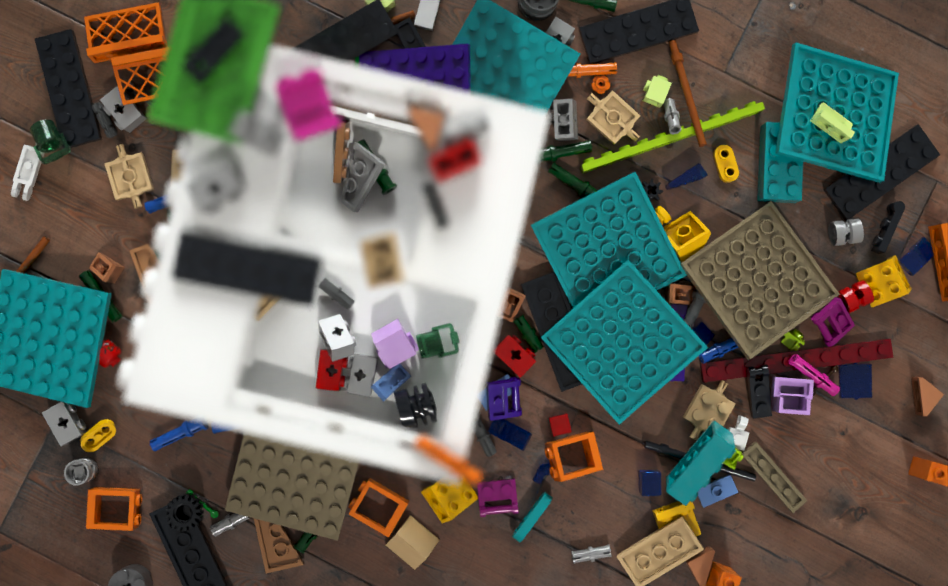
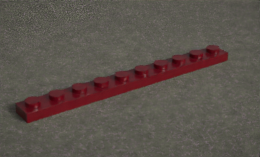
M881 339L754 356L750 360L744 357L706 362L704 364L700 363L702 382H712L747 377V367L754 366V368H758L760 365L765 364L768 365L769 374L796 371L797 369L789 364V359L794 354H798L799 357L814 368L894 357L891 339Z

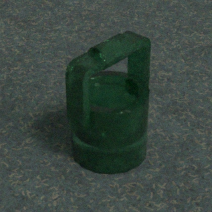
M40 120L30 127V133L37 145L34 146V149L43 164L54 162L71 152L63 133L59 134L52 120ZM64 143V145H65V148H64V149L59 150V151H57V152H55V153H52V154H50L48 157H45V158L42 157L41 152H42V153H51V152L56 151L57 149H59V148L62 146V144Z
M451 323L433 327L431 332L416 335L422 359L437 355L438 358H443L459 352L458 344L460 341L457 331H454ZM450 328V337L455 350L444 353L439 330Z

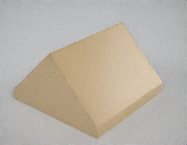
M395 232L360 241L368 289L405 282L399 244Z
M410 515L386 543V546L415 570L427 559L440 539Z

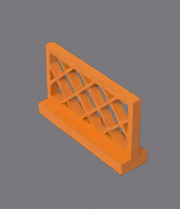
M159 2L84 17L88 42L86 51L87 56L93 63L109 61L113 57L168 47ZM156 9L157 14L152 20L146 17L149 10ZM136 13L139 15L134 23L127 20L131 14ZM113 17H118L120 21L115 27L109 24ZM143 18L150 22L144 30L137 27ZM91 22H102L96 31L91 28ZM124 22L131 26L125 34L119 31ZM105 26L112 29L107 37L100 34ZM153 26L158 27L159 34L152 36L148 34ZM135 29L141 32L137 39L129 37ZM116 33L123 36L119 42L113 43L110 41ZM98 36L104 40L100 46L94 47L93 42Z
M168 47L110 59L123 106L154 99L155 93L148 96L142 90L147 82L157 88V85L149 79L154 71L161 74V71L157 70L156 67L160 62H164ZM146 65L152 69L147 79L137 73L140 66ZM127 69L133 73L128 82L119 77L118 70ZM135 75L145 81L140 90L130 85ZM127 87L138 92L134 99H125L124 91Z
M948 223L928 227L942 302L948 301Z

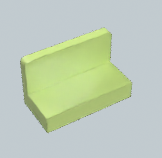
M824 102L819 105L810 120L839 143L851 139L855 133L851 130L853 124Z

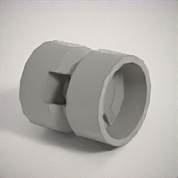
M859 218L848 219L845 222L841 220L829 223V239L833 246L846 245L847 242L855 244L863 241L864 230Z
M89 457L71 461L64 469V477L71 485H81L89 482L98 473L97 463Z

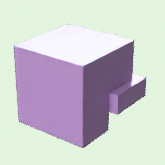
M399 319L371 333L374 344L378 349L376 352L386 368L391 369L416 355V351L420 350L411 333H406Z
M773 377L771 410L777 413L810 415V399H813L814 380Z

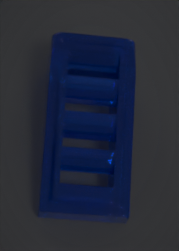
M698 163L668 183L665 188L671 190L701 180L708 176L702 165Z

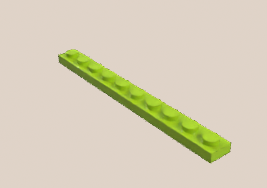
M756 101L745 104L743 109L738 110V107L726 111L727 114L720 116V113L710 116L708 121L702 122L700 120L702 130L706 132L758 114L765 109L763 102L756 104ZM691 123V127L688 128L681 126V131L678 134L670 133L667 135L666 132L655 135L656 139L648 141V138L638 141L636 146L630 147V144L620 147L618 152L612 153V151L601 154V158L594 159V157L585 159L580 166L581 173L584 174L694 136L696 134L693 124Z

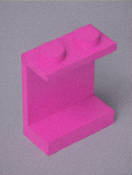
M314 68L301 72L300 77L292 79V76H286L278 80L279 84H275L274 89L294 143L340 128L342 125L339 116H335L321 78L323 75L322 70L315 71Z

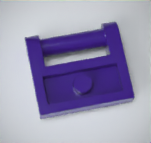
M520 377L486 382L488 418L490 421L522 415L519 396ZM512 387V408L508 409L507 388Z

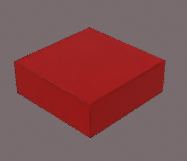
M567 413L548 417L553 437L572 432Z

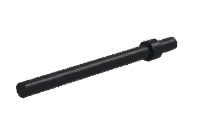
M646 440L644 448L656 451L662 456L669 455L682 459L686 454L685 452L669 448V445L663 443L659 445ZM724 464L720 470L721 472L753 482L756 479V474L737 468L733 470Z

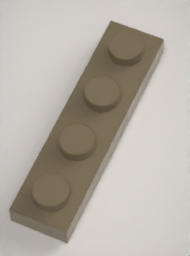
M754 441L741 453L744 455L743 458L790 512L794 513L807 502V499L757 442Z

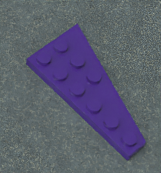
M469 44L367 51L359 56V67L471 94Z

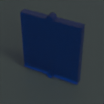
M853 363L839 365L840 398H854L855 400H858V398H872V364Z

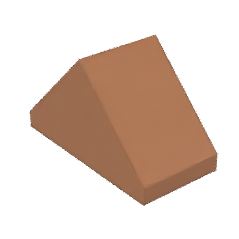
M415 107L407 108L411 120L431 154L435 153L445 120L444 115Z
M98 252L89 267L102 281L114 284L125 268Z
M679 284L665 286L666 302L668 304L690 305L693 300L692 292H695V286Z
M508 287L500 317L513 323L526 295Z
M911 377L916 415L928 416L944 394L923 377Z
M709 546L685 561L699 586H706L715 550Z

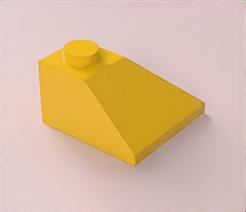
M691 211L663 227L681 263L703 249L711 235V231Z

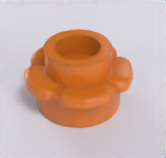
M604 75L595 76L591 84L592 89L598 94L605 93L610 88L609 79Z

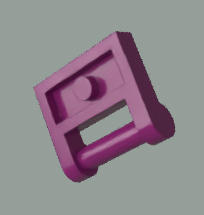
M838 297L831 300L820 312H816L811 316L812 322L818 326L824 337V343L828 347L835 345L855 326L845 305ZM826 319H828L834 330L832 334L824 322Z
M515 478L477 482L480 517L510 512L519 514ZM511 499L512 505L485 507V502Z

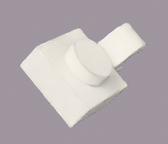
M740 415L737 417L735 428L729 427L728 430L733 433L735 448L744 451L749 432L744 431L748 424V418Z

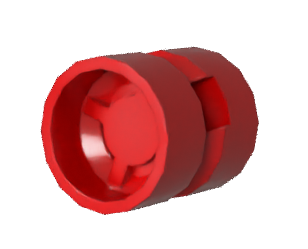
M864 280L852 284L851 288L846 287L838 291L840 295L837 297L842 300L848 313L858 310L860 306L864 307L874 302L873 292Z

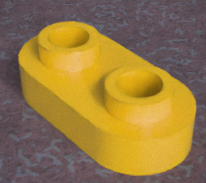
M728 145L718 146L713 152V159L719 178L726 183L733 182L739 176V169L733 150ZM725 151L727 153V157H723L721 155V152ZM727 169L732 170L731 176L727 174Z
M104 419L95 424L81 436V448L86 452L98 450L116 434L114 422Z

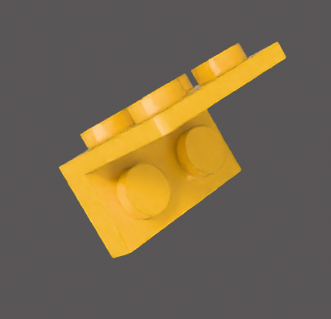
M896 255L889 257L882 263L856 273L858 280H864L873 292L874 302L870 304L871 307L907 295L912 290Z
M461 477L459 484L438 480L421 491L441 523L454 519L478 499L471 485Z
M676 501L652 510L658 529L679 516H683L696 536L701 535L693 509H695L693 502L690 501L685 506L681 502Z

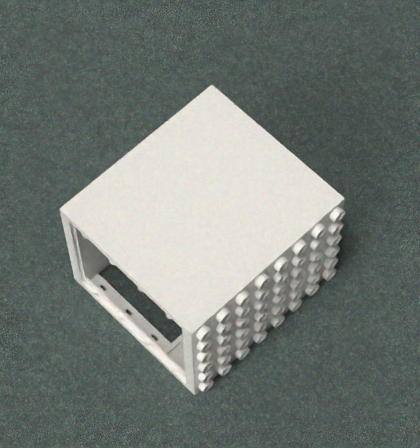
M270 45L251 115L287 134L277 155L269 156L245 143L240 145L192 132V135H182L177 151L178 160L185 162L181 179H172L166 192V205L173 207L169 225L161 224L158 227L154 239V250L162 252L157 270H148L143 281L142 295L150 298L146 315H137L131 328L130 340L131 342L138 343L134 361H125L119 375L118 385L126 389L124 401L459 484L460 477L458 475L453 476L451 474L452 471L414 447L411 449L399 445L400 441L415 445L421 434H423L457 458L461 459L462 457L465 459L550 113ZM314 68L315 71L322 70L323 75L321 78L331 101L411 120L407 112L409 103L420 105L423 110L442 114L445 120L437 150L431 154L416 126L376 117L371 113L363 114L332 106L335 116H339L340 122L342 120H351L350 139L347 146L349 148V156L345 163V167L348 168L347 178L351 169L349 167L350 159H353L355 151L353 149L354 142L365 139L374 155L385 163L383 169L389 172L388 176L397 185L393 191L383 195L381 193L382 189L376 181L359 212H353L341 202L347 178H344L341 183H333L337 129L294 143L274 89L275 84H279V79L286 76H292V79L300 77L301 72ZM338 86L350 88L351 93L338 90ZM486 117L491 132L473 139L483 161L482 166L439 185L428 159L447 151L442 136L461 129V126L464 124L468 126ZM229 162L234 166L246 188V191L242 192L243 196L233 202H229V200L221 204V208L214 213L208 214V212L203 213L199 211L185 185ZM433 182L435 185L436 194L439 195L445 211L444 216L446 215L449 221V225L445 228L438 229L436 226L435 217L432 216L426 200L427 196L424 195L422 186L427 183ZM216 185V191L213 193L218 195L221 187ZM180 232L323 260L318 286L327 278L336 287H341L342 291L355 302L350 309H346L336 300H331V296L318 288L314 307L279 300L260 321H257L255 318L260 296L171 279ZM395 232L398 239L405 282L368 289L360 241ZM339 314L343 321H347L350 336L353 335L356 340L354 354L379 358L374 379L375 383L390 369L384 366L376 352L378 349L374 344L371 333L399 319L406 333H411L420 350L416 351V355L400 363L411 377L396 391L407 389L410 396H413L414 386L417 385L419 393H423L421 384L426 383L433 394L436 404L437 422L432 423L430 415L426 416L428 425H424L422 419L418 418V428L407 431L404 430L394 393L383 402L373 389L372 395L367 397L347 393L345 386L341 387L340 391L315 388L320 350H327L319 334L318 321ZM354 355L348 357V365L350 357L354 358ZM332 365L331 368H328V371L333 376L337 369H334V365ZM348 365L347 368L343 369V376L350 377L351 373ZM363 370L356 373L359 376V380L366 377V374H363ZM257 406L271 408L270 414L257 411ZM330 423L333 425L342 426V430L338 431L328 428V425Z

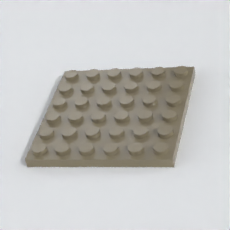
M772 201L680 264L747 360L752 359L840 295Z
M257 406V411L270 414L271 408ZM330 423L328 425V428L338 431L342 430V426H337ZM245 431L225 511L338 541L360 460Z

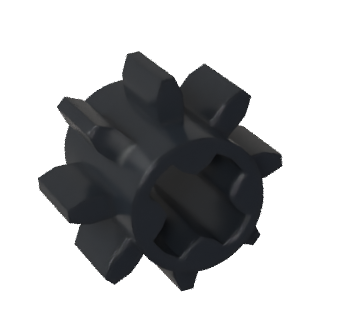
M650 179L649 184L645 181L642 182L650 202H652V198L658 201L659 197L657 195L663 193V190H659L658 187L661 183L655 184L653 179ZM653 188L654 191L649 195L647 191Z

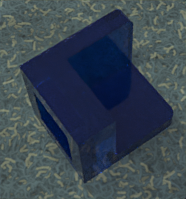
M639 470V493L642 496H661V472L659 470Z

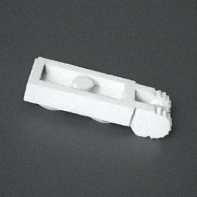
M24 144L13 178L12 197L16 198L19 195L22 183L25 184L22 198L25 201L30 199L43 160L44 150Z

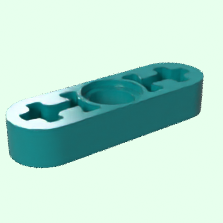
M544 492L514 531L512 537L520 543L526 537L551 503L552 496Z

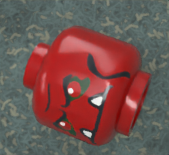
M103 340L99 364L104 368L110 365L115 367L121 361L119 356L122 350L111 340Z

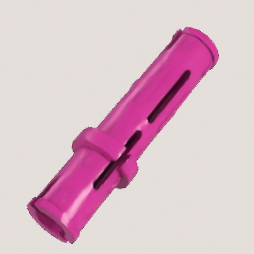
M794 354L789 359V364L809 379L814 380L815 386L824 389L831 396L838 394L840 387L829 380L825 373H820L812 365L799 357L798 354Z

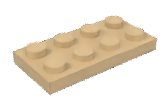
M679 516L617 554V558L635 586H645L703 551L704 547L684 517Z

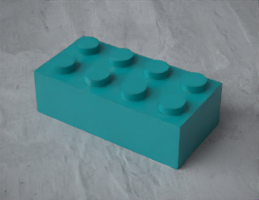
M765 122L760 126L757 201L797 203L802 201L803 161L775 154L780 123Z
M714 420L666 477L667 493L685 506L690 501L693 502L698 496V491L709 484L710 477L714 472L718 473L726 458L730 459L735 453L733 433Z

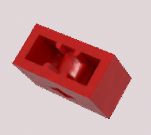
M473 139L428 159L439 185L481 167L483 164Z
M508 334L494 348L493 352L521 378L536 362L534 359L536 355L529 348L524 350L520 346L522 342L515 335L511 337ZM512 350H514V351L519 350V351H520V353H519L520 358H519V359H517V358L512 359V358H511V357H512V353H511Z
M321 349L315 388L340 391L341 387L345 386L346 376H343V369L347 368L348 357L332 362L327 350ZM332 365H334V369H337L333 376L328 371V368H331Z

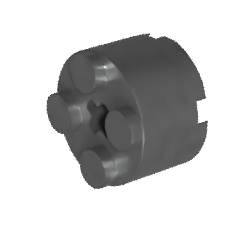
M132 564L116 572L109 580L108 586H130L129 583L131 586H153V581L150 576L151 573L146 567Z

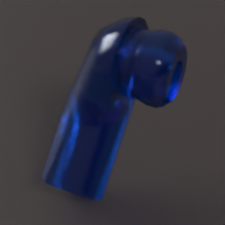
M550 462L539 466L532 479L533 481L541 484L544 477L550 475Z

